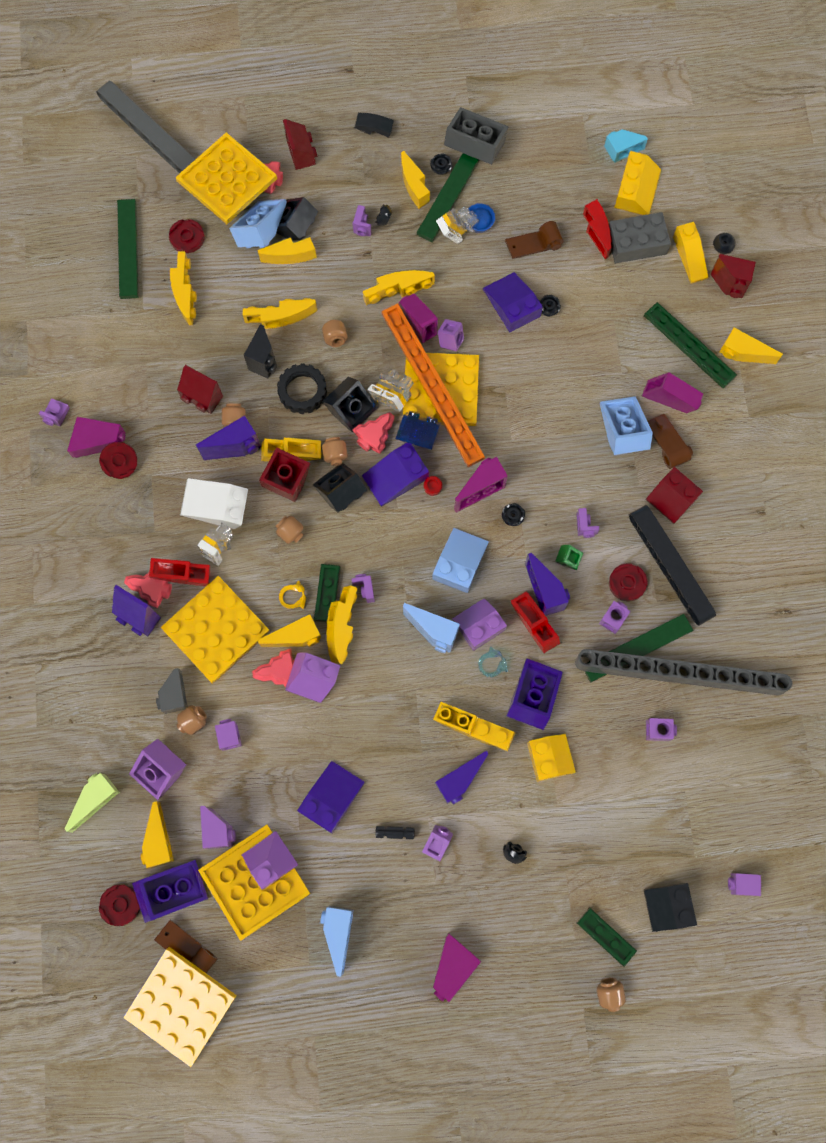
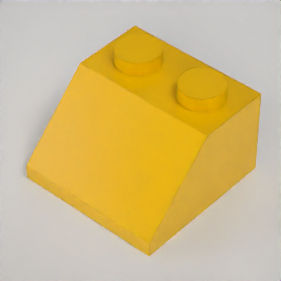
M566 734L547 736L531 740L527 743L537 782L576 773Z

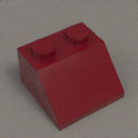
M287 119L283 120L286 141L295 170L316 165L315 158L317 157L315 146H311L313 142L311 133L307 132L303 124Z
M719 254L710 275L725 295H730L732 298H743L752 282L756 262Z
M187 365L183 367L177 388L180 399L187 404L192 403L196 405L195 407L203 413L207 411L212 414L223 397L218 382Z
M276 447L259 479L260 484L263 488L296 502L304 487L310 462Z
M674 466L645 500L675 524L700 497L703 491Z

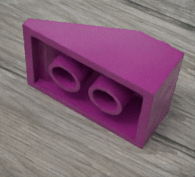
M497 457L493 459L487 458L481 462V465H479L455 498L454 511L456 513L505 488L508 475Z

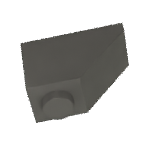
M179 668L172 671L158 691L159 698H156V705L158 710L161 709V712L164 714L181 711L188 707L183 675Z

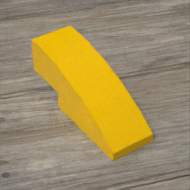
M402 151L401 165L404 183L412 201L420 209L430 202V191L425 187V175L406 152Z
M310 237L293 243L292 239L288 238L257 250L260 261L269 264H295L317 258L316 250Z
M284 437L283 440L264 438L261 443V461H269L276 447L305 461L321 459V440Z

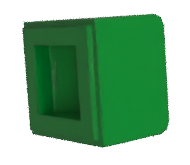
M561 545L555 562L577 570L583 552L571 545Z

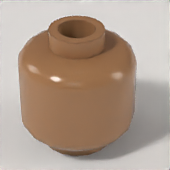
M330 320L322 327L324 341L327 345L340 347L346 342L347 331L342 321Z
M226 404V407L222 409V425L226 427L244 415L246 417L245 408L241 407V404Z
M339 437L326 439V442L322 445L324 461L331 463V466L342 465V461L348 457L346 443L340 440Z
M284 516L275 526L277 528L276 534L287 544L293 541L297 543L304 535L301 533L304 528L303 525L293 516Z
M190 705L177 715V728L182 733L186 732L189 735H193L206 725L207 715L201 707Z
M613 977L600 981V984L597 986L600 1006L608 1009L610 1012L620 1010V1007L626 1002L623 984Z

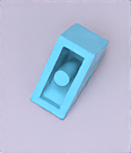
M622 129L617 132H611L606 137L604 147L615 163L628 157L630 151L640 152L644 150L648 138L644 135Z

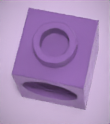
M448 319L444 320L438 330L441 348L453 351L458 350L464 340L462 323Z
M613 601L599 624L616 634L630 611L622 602ZM611 612H617L620 615V619H613Z
M649 718L646 720V740L671 741L677 735V726L674 724L673 719ZM658 725H663L666 728L665 735L658 732Z
M226 719L220 721L219 725H215L220 750L224 751L242 746L238 725L235 721Z
M731 873V878L729 877L728 889L731 890L733 895L761 896V875Z

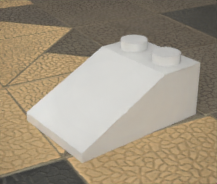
M188 478L180 515L236 529L242 525L248 489L232 484Z

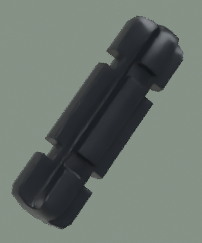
M376 826L375 836L376 838L387 836L389 839H403V837L414 839L415 829L413 827L403 829V827L387 826V828H384V826Z

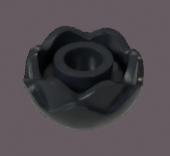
M444 153L435 155L430 161L431 169L438 175L447 174L452 168L451 158Z
M383 204L380 208V213L376 217L377 221H375L378 226L387 225L392 214L389 205Z
M720 233L714 238L713 246L718 253L729 254L735 248L736 241L731 234Z
M545 295L539 300L543 306L542 314L544 316L551 317L560 311L559 299L554 295Z
M513 503L503 508L501 516L507 525L518 526L524 521L525 510L519 504Z
M511 841L504 844L503 854L509 862L519 864L526 860L527 851L523 850L521 845L513 844Z

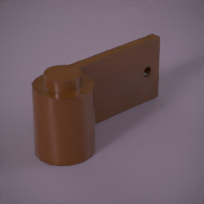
M549 221L544 223L537 232L507 238L505 242L512 259L548 250H558L561 248L564 240L556 222Z
M665 414L647 421L652 430L653 438L662 449L664 463L669 469L692 459L693 451L691 447L685 444Z
M171 919L154 939L164 949L172 948L206 974L218 960L212 952Z

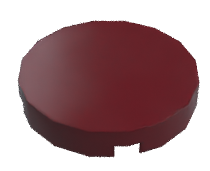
M193 219L178 220L169 229V241L176 251H185L186 254L198 250L204 243L205 235L203 228Z
M121 441L107 444L99 458V464L103 472L116 479L129 477L135 471L138 461L136 451L132 446Z
M630 563L619 565L609 577L610 591L621 601L630 602L637 600L644 594L648 584L647 576L642 568Z
M114 885L108 888L100 898L99 913L101 918L112 926H125L131 923L140 911L135 891L127 885Z

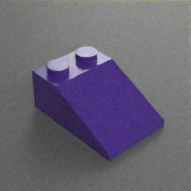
M515 272L483 287L485 294L509 333L541 317L543 306L534 292Z
M244 415L197 443L196 447L203 460L251 455L257 452L261 445L256 432Z
M409 441L389 453L365 472L362 477L382 507L423 483L429 477V471Z
M529 553L525 566L539 608L545 616L564 611L569 603L568 600H570L568 589H564L563 584L532 553Z
M115 585L112 613L117 616L115 620L124 626L126 624L132 626L131 630L137 635L141 636L144 634L148 637L161 617L148 604Z
M526 658L506 716L544 730L551 717L563 672Z
M331 761L297 811L333 834L365 782Z
M196 860L132 883L145 923L208 899Z

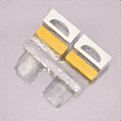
M464 206L459 211L454 208L436 220L445 237L459 244L463 241L461 235L467 230L474 232L472 226L478 223L479 220L473 211L470 212Z
M391 369L387 375L381 373L379 376L380 381L376 385L372 384L367 390L374 401L400 412L412 396L409 390L414 383L406 375L398 381L401 376L397 371Z
M221 523L216 530L211 528L197 545L202 556L217 566L222 562L221 552L231 549L230 541L234 537L231 533V528Z

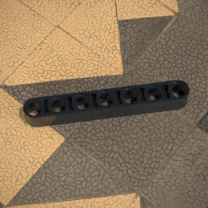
M644 505L630 513L629 519L695 624L700 626L716 617L713 606L651 509Z

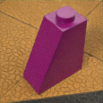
M415 293L410 296H404L400 300L399 306L416 336L423 344L437 335L438 318Z
M670 372L649 379L642 396L681 412L689 413L698 410L701 406L703 393Z
M77 417L67 452L73 458L101 453L103 448L111 442H124L126 433L120 424Z
M449 933L445 938L433 988L436 990L434 995L442 1002L445 999L450 1002L481 963L475 955Z

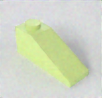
M96 773L87 780L89 783L84 786L66 824L65 830L67 832L73 833L120 793L105 774Z

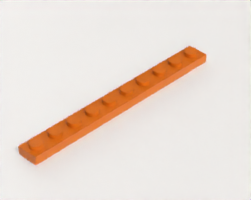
M397 303L383 310L382 315L467 467L484 460L483 452L399 304Z

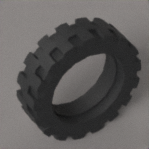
M300 363V365L295 364L290 369H285V373L280 375V380L277 382L278 395L287 410L290 409L293 413L299 412V414H304L305 412L309 414L314 409H319L321 403L323 404L322 401L325 399V396H327L326 381L321 371L315 369L310 364L307 366L304 363ZM297 377H309L316 382L318 388L313 398L302 402L290 398L287 394L289 383Z

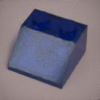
M414 411L406 412L403 415L395 439L432 450L436 444L441 422H437L438 419L435 417L427 416V418L420 417V413Z

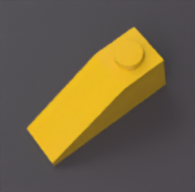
M690 222L677 226L673 240L690 283L708 279L701 239L695 223Z
M733 328L719 352L725 358L734 361L777 364L783 353L736 328Z
M309 614L257 641L261 647H305L307 645L311 647L319 643L321 636Z
M157 801L152 802L142 845L143 853L140 854L142 864L146 865V868L174 862L161 802Z

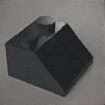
M305 197L287 199L276 234L286 239L291 238L292 241L301 240L306 236L309 226L314 223L318 211Z
M260 324L244 353V358L249 371L268 379L270 374L275 372L277 364L264 325Z
M347 377L322 401L331 414L351 432L378 408L359 380Z
M344 463L336 466L312 484L337 513L345 510L351 502L362 497L363 493L367 491L358 474Z
M688 883L643 890L652 932L697 926Z

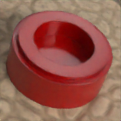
M436 476L426 478L424 481V491L430 496L438 495L442 491V481Z

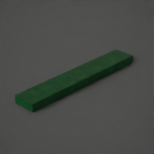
M462 153L417 230V236L430 242L434 241L440 230L436 220L440 217L443 218L445 214L449 215L480 161L479 159Z
M117 200L120 299L139 298L136 200Z
M658 302L644 314V317L721 388L724 389L737 376L732 369Z
M682 614L608 652L645 656L694 630L685 614ZM600 660L603 666H609L607 660ZM620 662L621 667L627 665V663ZM585 672L590 683L607 675Z

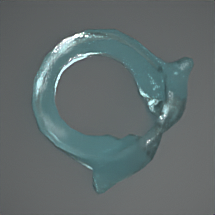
M490 647L489 652L482 655L479 659L478 668L486 677L493 678L503 671L508 672L506 659L499 650ZM501 658L495 672L487 673L483 670L482 663L485 659Z

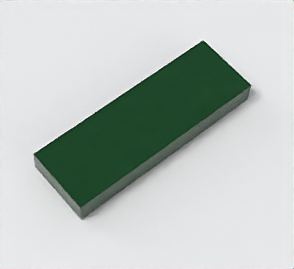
M321 564L314 621L327 622L331 602H336L340 575L339 565Z
M588 908L576 923L623 967L637 952L632 945L591 908Z

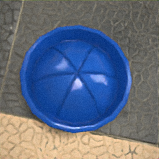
M477 203L471 205L466 210L465 222L473 232L483 233L493 226L495 213L488 205Z

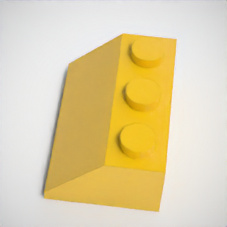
M634 151L629 152L614 208L641 215H648L650 213L661 168L648 155Z

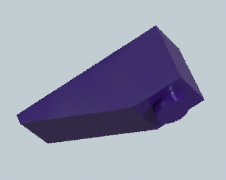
M487 751L435 782L447 804L452 802L454 805L463 799L461 795L466 792L488 756Z

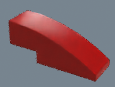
M598 199L585 205L583 216L588 222L587 234L604 259H607L611 250L610 227L606 214Z
M151 558L149 578L206 587L209 584L211 568L210 565L190 563V561Z
M527 591L510 601L543 653L560 644L559 636Z

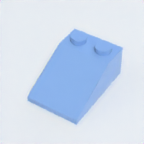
M286 199L258 201L229 228L237 247L251 248L259 246L263 248L269 245V242L275 237L287 203Z
M636 396L600 402L608 442L614 455L650 450L653 433Z
M453 528L434 569L432 580L468 593L489 541Z
M404 603L403 615L435 647V650L441 653L451 652L460 624Z
M329 906L326 910L322 911L320 923L324 924L323 930L336 975L341 977L344 974L354 910Z

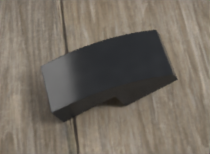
M358 113L354 128L369 135L374 131L389 138L394 120L377 114Z

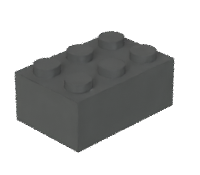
M460 107L446 129L444 145L492 165L505 143L509 126Z
M663 212L613 220L609 223L611 251L615 264L667 255L671 242Z

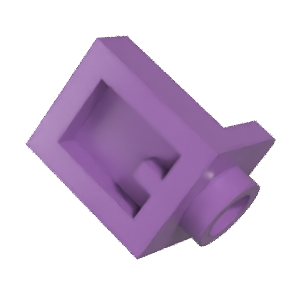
M358 205L353 221V232L359 236H371V225L367 224L368 214L365 212V206Z
M51 398L45 412L40 411L39 415L47 425L53 426L55 424L61 426L70 407Z
M579 508L576 514L578 536L583 535L584 538L594 537L599 532V526H590V514H587L586 508Z
M359 574L352 578L353 586L364 585L361 587L362 598H366L367 603L375 602L371 576Z
M435 825L422 852L440 861L453 833L444 826Z

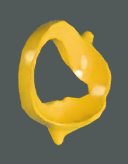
M299 580L296 584L287 585L281 589L279 600L283 607L287 609L301 607L304 609L306 603L305 589ZM288 590L302 592V597L295 604L289 605L283 600V595Z

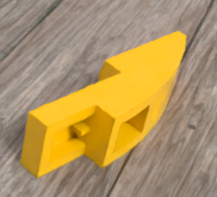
M178 251L177 268H170L171 287L182 316L189 326H193V319H196L194 302L197 301L196 291H193L190 284V276L188 275V269H191L190 258H187L185 251Z
M418 270L400 271L376 278V286L363 291V300L368 305L375 304L385 297H392L397 292L400 293L401 297L410 296L421 289H428L435 284V275L433 272Z
M285 299L279 301V307L267 306L266 308H257L251 306L243 308V318L245 323H262L265 329L284 327L299 322L317 311L316 299Z
M351 585L343 587L339 601L331 602L328 612L326 632L328 653L331 662L338 665L343 664L348 654L347 647L353 638V627L347 625L352 616V605L357 599V588Z
M440 702L433 718L434 721L507 752L515 735V732L443 702Z

